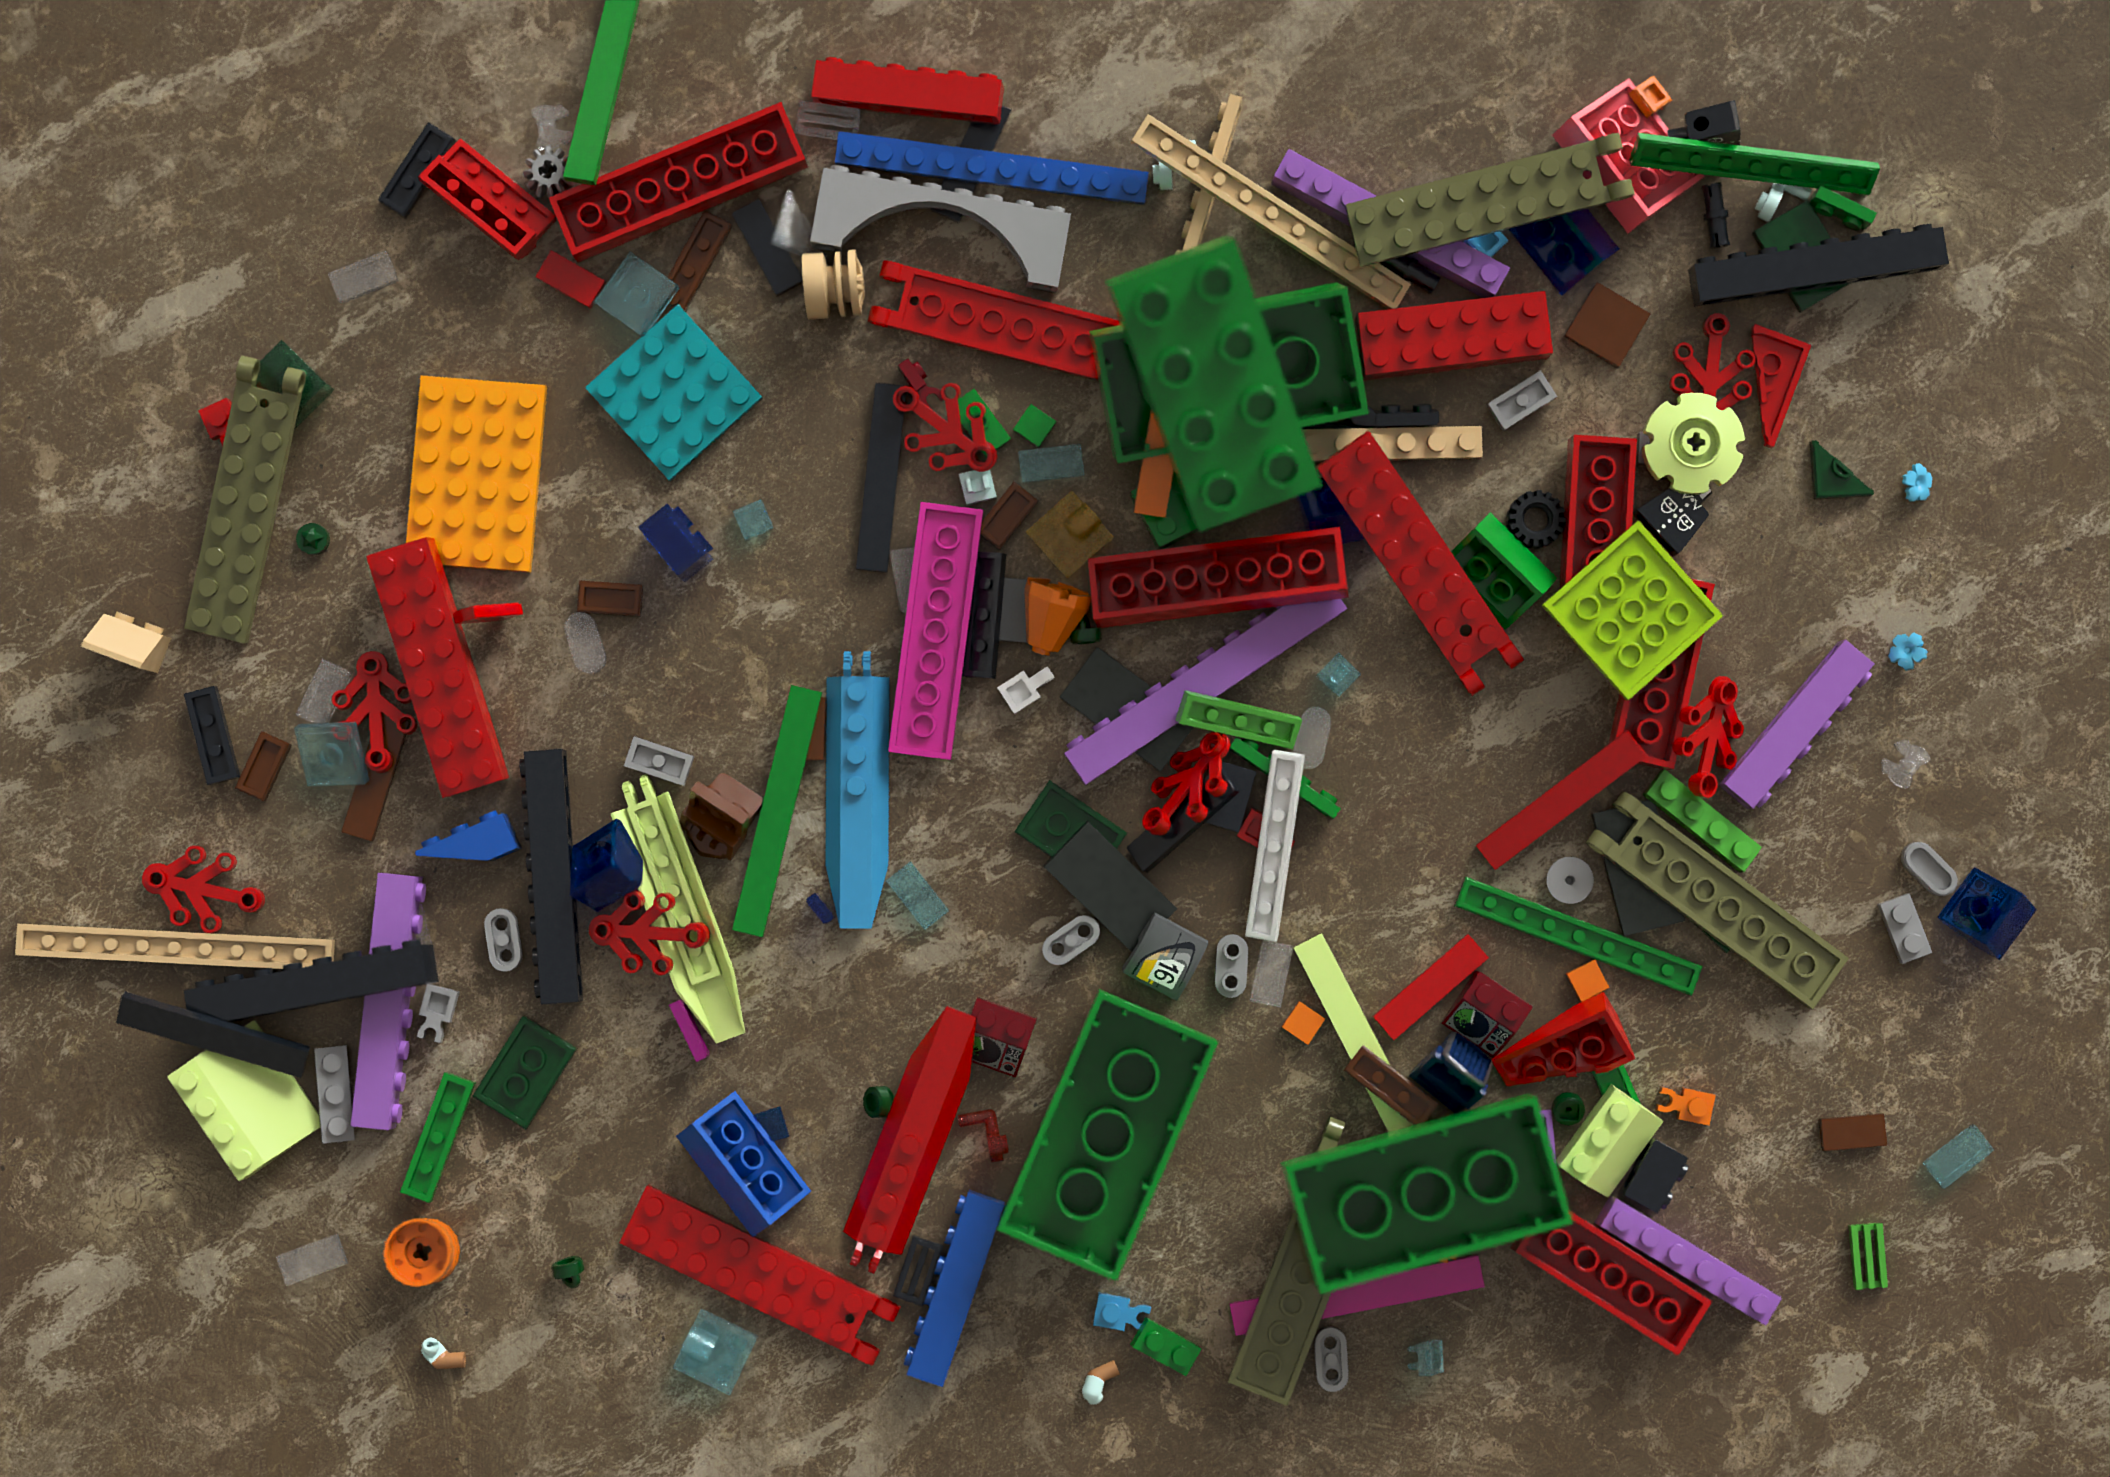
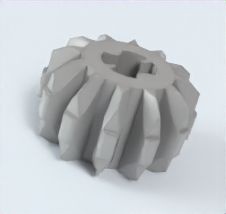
M546 146L544 155L536 149L533 153L537 159L535 161L528 158L525 160L526 165L532 168L523 171V176L530 179L526 186L529 190L536 189L537 197L542 198L546 192L548 198L554 196L555 191H559V193L564 192L565 189L563 187L565 185L574 187V182L565 181L563 177L568 156L564 157L565 152L562 148H558L553 154L552 148ZM553 167L556 172H553L551 178L547 179L545 174L549 172V168Z

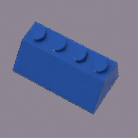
M736 1091L676 1135L752 1237L771 1225L811 1192Z

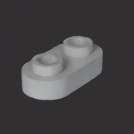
M495 909L487 915L484 922L489 960L495 969L511 971L520 965L523 957L518 920L515 914L508 909ZM501 918L507 921V928L505 930H500L497 926V922ZM506 949L512 953V958L508 962L502 958V952Z
M1086 915L1074 918L1046 938L1042 947L1045 959L1054 965H1063L1097 941L1100 934L1098 923L1095 919ZM1081 925H1087L1090 928V934L1087 937L1079 936L1078 928ZM1055 943H1061L1064 946V952L1061 955H1055L1052 952V946Z
M1230 934L1222 937L1216 947L1215 987L1221 995L1229 998L1242 994L1247 984L1248 945L1238 935ZM1235 944L1238 947V954L1236 956H1229L1227 954V947L1229 945ZM1228 976L1236 978L1237 984L1235 987L1228 988L1225 985V979Z
M1326 1326L1321 1328L1314 1338L1316 1379L1324 1390L1336 1392L1344 1388L1348 1382L1347 1342L1341 1330L1333 1326ZM1327 1337L1335 1338L1336 1342L1333 1347L1328 1348L1324 1345V1340ZM1327 1370H1337L1336 1378H1326Z

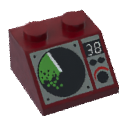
M1475 971L1441 1024L1468 1039L1480 1050L1494 1058L1516 1034L1533 1006L1482 972Z
M977 997L971 1013L972 1016L977 1017L972 1062L1016 1078L1037 1018Z

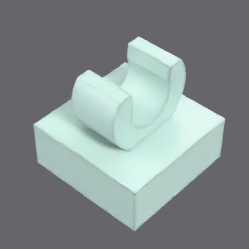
M990 469L984 472L973 470L959 474L966 505L997 498Z

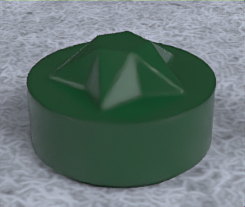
M308 523L298 530L296 542L303 552L309 555H319L328 548L330 536L323 526L316 523Z
M1562 1093L1552 1103L1554 1117L1560 1124L1567 1126L1575 1125L1585 1115L1583 1100L1575 1093Z

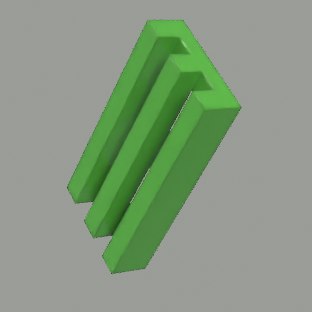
M1883 1224L1848 1225L1854 1289L1888 1288ZM1871 1230H1874L1878 1280H1875ZM1858 1231H1863L1867 1281H1862Z

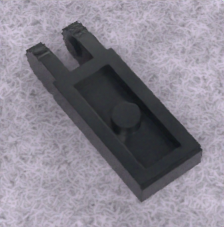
M1394 404L1381 405V410H1373L1368 405L1369 414L1350 418L1356 426L1438 425L1439 412L1437 409H1432L1431 404H1413V410H1400V405Z

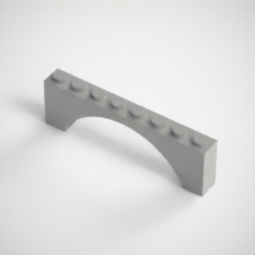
M832 165L830 169L823 168L810 248L842 252L843 245L867 225L882 217L910 209H946L961 213L975 220L997 236L1019 263L1027 279L1026 288L1056 293L1060 280L1071 214L1065 213V209L1058 206H1047L1046 209L1034 207L1033 202L1026 200H1016V203L1005 202L1003 197L994 194H985V198L973 196V192L967 189L955 188L954 192L942 190L941 185L926 182L923 183V186L911 184V180L903 177H893L892 180L880 178V174L875 172L862 171L861 174L850 173L846 167Z

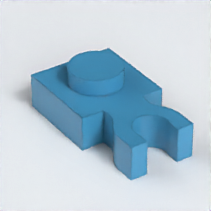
M1098 1293L1093 1325L1124 1331L1125 1324L1129 1323L1136 1329H1139L1142 1323L1137 1321V1315L1140 1312L1150 1314L1151 1306L1138 1305L1136 1307H1129L1130 1298Z

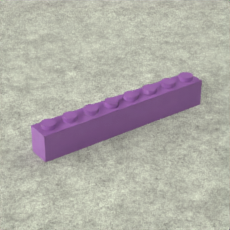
M1288 149L1272 180V185L1348 226L1350 225L1345 204L1376 197V195L1290 149ZM1462 241L1406 255L1409 259L1415 258L1418 260L1417 263L1482 298L1494 297L1510 269V267Z
M378 873L369 954H372L371 948L391 945V950L402 948L401 942L416 940L417 934L421 933L423 917L419 915L420 902H424L426 896V884L422 883L423 877ZM416 987L364 997L351 1126L390 1130L396 1128V1123L401 1121L403 1108L402 1104H399L400 1091L403 1092L406 1083V1074L402 1072L403 1060H406L409 1054V1041H405L406 1030L411 1027L413 1012L409 1009L410 997H413Z

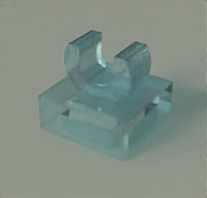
M1338 652L1316 676L1339 697L1361 673Z
M1431 1339L1407 1348L1408 1352H1416L1418 1354V1362L1408 1364V1368L1419 1370V1376H1433L1444 1372L1443 1340Z

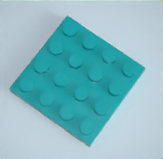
M679 304L585 387L669 481L675 478L763 399Z

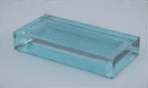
M1081 444L1018 451L1022 483L1084 476Z
M911 861L886 880L924 930L950 911Z
M1972 1124L1922 1163L1938 1184L1945 1189L1992 1153L1994 1149L1976 1125Z

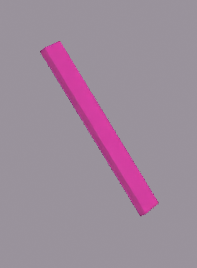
M1473 1255L1457 1258L1456 1260L1452 1259L1448 1260V1263L1437 1262L1334 1290L1331 1292L1321 1319L1483 1288L1485 1286L1479 1256ZM1259 1297L1229 1303L1236 1336L1246 1333Z

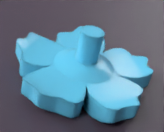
M1920 463L1913 464L1912 471H1908L1907 474L1902 476V483L1909 486L1905 489L1906 499L1912 502L1915 500H1926L1930 494L1928 488L1932 487L1931 473L1927 472L1926 468Z
M1912 633L1909 637L1906 634L1897 635L1893 639V643L1897 647H1891L1888 655L1892 663L1898 662L1900 667L1908 671L1914 669V660L1920 663L1923 659H1926L1928 651L1921 647L1924 644L1922 636Z

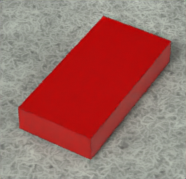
M550 250L535 276L538 280L589 309L592 308L606 284L605 280Z
M519 602L474 605L455 611L453 618L455 624L504 621L523 615V610Z

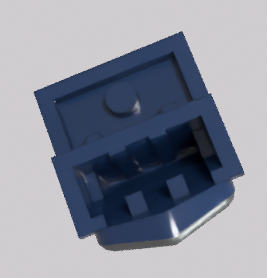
M1450 1032L1442 1044L1438 1045L1412 1070L1409 1077L1452 1112L1459 1113L1466 1108L1469 1110L1485 1096L1488 1088L1486 1083L1493 1063L1474 1043L1457 1032Z

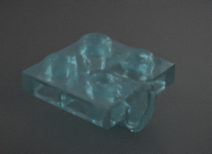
M701 1309L682 1345L673 1368L731 1395L757 1341L758 1335Z

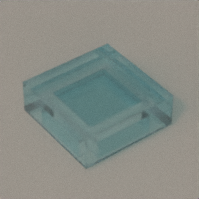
M762 499L733 511L745 541L774 529Z

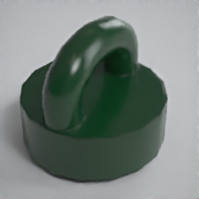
M1084 615L1079 622V629L1074 630L1070 635L1071 643L1073 645L1100 642L1102 640L1101 628H1091L1089 618Z
M887 1086L869 1087L863 1097V1106L867 1115L871 1118L887 1117L894 1100L893 1092Z
M571 1256L563 1258L551 1266L554 1278L562 1279L567 1287L577 1288L580 1285L579 1273L585 1269L581 1257Z

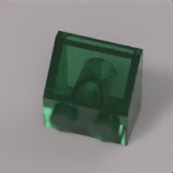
M281 340L260 361V371L255 387L282 394V381L288 367L306 372V381L302 391L295 430L335 389L290 345ZM263 399L261 402L264 408H267L269 405L267 399Z

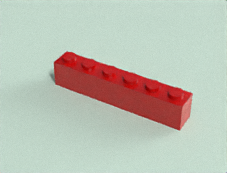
M826 57L825 61L816 60L811 97L815 105L1000 125L1004 86L1002 80L997 79V76L987 73L979 74V77H972L958 70H950L948 74L936 73L935 69L929 67H918L917 71L906 70L904 66L899 64H887L886 67L874 66V63L864 60H858L856 64L844 63L839 58Z

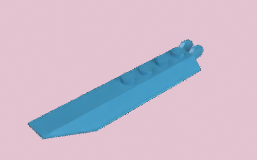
M844 651V676L827 677L825 865L839 927L846 929H872L889 860V677L871 676V651H864L862 656L863 676H852L853 656L851 651Z

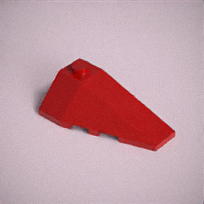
M1602 992L1574 1005L1492 1058V1063L1505 1085L1513 1086L1545 1081L1547 1077L1566 1075V1078L1577 1077L1576 1073L1595 1071L1596 1074L1605 1073L1635 1060V1055L1617 1013L1606 994Z

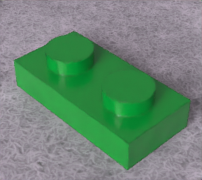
M1819 186L1813 192L1809 200L1817 213L1827 217L1833 215L1843 220L1842 223L1853 230H1865L1873 223L1877 212L1822 186Z
M1145 1317L1130 1343L1136 1350L1184 1376H1187L1202 1349L1199 1345Z

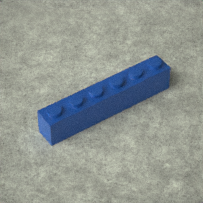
M969 1190L967 1197L960 1196L955 1213L960 1215L957 1227L950 1225L945 1244L950 1245L947 1257L940 1255L934 1274L940 1275L937 1286L929 1287L924 1304L930 1306L926 1318L919 1317L914 1331V1335L919 1336L916 1348L909 1346L903 1364L909 1366L908 1376L943 1387L1005 1204L1004 1201Z

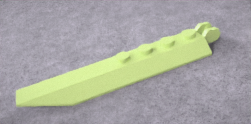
M645 774L640 776V785L646 800L638 803V796L634 786L629 781L624 782L622 790L628 807L610 814L615 828L621 825L640 859L630 865V869L638 890L645 897L644 907L646 911L654 904V898L658 894L667 892L675 898L674 908L664 912L651 926L685 928L690 923L702 922L710 931L709 941L699 948H690L685 945L684 941L657 940L661 953L670 957L673 961V969L669 974L675 991L717 1044L746 1033L734 968L669 792L667 791L656 797L653 782L650 776ZM662 897L660 900L662 907H668L669 902L666 897ZM691 930L689 934L690 939L696 942L698 934L696 931Z

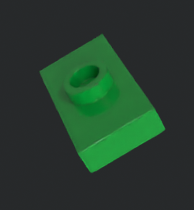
M972 389L958 399L961 424L973 440L971 420L966 416V408L973 402L982 403L986 409V414L983 418L986 441L993 444L997 451L1008 443L1011 438L977 391ZM972 406L970 410L971 415L979 417L981 414L980 408ZM980 450L985 458H987V453L984 450Z

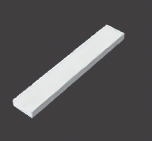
M1279 750L1272 751L1245 937L1273 942L1278 941L1305 759L1303 754Z

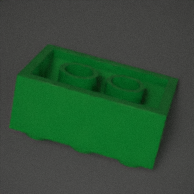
M1491 512L1451 551L1499 624L1505 630L1532 606L1557 579Z

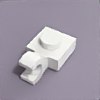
M1045 667L1030 678L1023 670L997 688L1013 713L1016 714L1041 698L1036 689L1055 677L1049 667Z

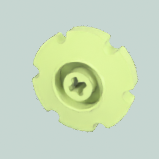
M1703 393L1681 394L1677 397L1676 406L1671 405L1668 401L1661 404L1651 414L1643 430V434L1650 438V444L1641 448L1643 460L1650 474L1657 481L1662 477L1668 478L1670 481L1669 488L1684 494H1704L1709 491L1710 482H1714L1717 486L1725 484L1736 473L1743 459V454L1737 451L1736 445L1744 441L1745 436L1742 425L1734 411L1730 407H1727L1725 410H1719L1716 407L1717 398ZM1691 438H1694V443L1699 444V447L1695 450H1692V445L1687 444V441Z

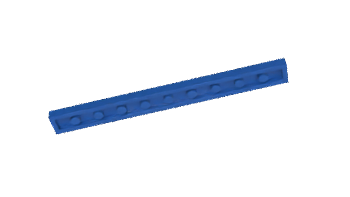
M841 131L838 132L835 156L836 165L1141 205L1145 204L1149 172Z

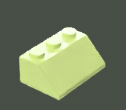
M1610 1084L1607 1091L1560 1153L1556 1162L1559 1167L1586 1186L1609 1197L1664 1121L1620 1089Z

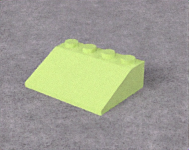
M255 1020L244 1026L263 1032ZM205 1050L167 1076L238 1181L251 1177L320 1128L319 1112L292 1075Z

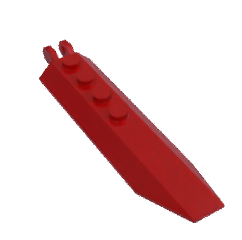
M946 1006L911 1055L843 1230L845 1234L858 1242L850 1265L856 1267L860 1263L865 1245L876 1249L874 1257L871 1258L868 1265V1272L873 1274L876 1272L883 1252L902 1255L970 1080L977 1017Z

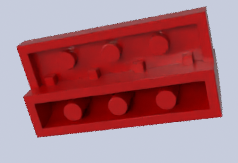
M461 138L443 156L438 155L418 176L422 184L516 260H521L536 248V242L556 222V215Z

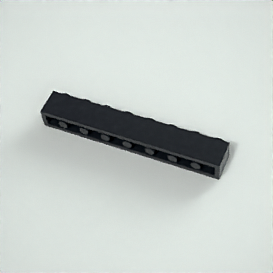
M1932 224L1915 226L1913 231L1901 233V229L1897 228L1883 231L1882 236L1870 237V233L1854 235L1851 237V241L1840 242L1839 238H1830L1820 241L1818 246L1809 247L1807 242L1793 244L1789 246V250L1778 251L1777 247H1769L1759 250L1758 255L1747 256L1746 252H1736L1727 255L1728 259L1716 261L1715 256L1697 259V264H1694L1688 270L1693 304L1694 307L1936 271L1947 266L1949 260L1943 227L1932 228Z
M564 749L525 751L524 759H520L519 767L521 778H526V790H522L523 809H528V822H524V837L526 841L530 840L531 852L526 853V868L528 872H532L533 882L532 885H528V899L530 904L534 903L535 916L530 917L531 934L536 935L537 948L532 949V960L534 967L538 966L539 979L534 981L535 996L540 998L541 1005L583 1001L567 751Z
M421 939L401 942L402 948L391 950V945L371 948L372 954L362 956L361 951L343 953V960L333 962L332 957L313 959V965L303 967L302 962L283 965V971L273 973V968L253 971L254 977L244 979L243 974L225 976V983L214 984V980L195 982L194 989L184 990L186 1009L223 1021L234 1022L439 982L433 944H421Z

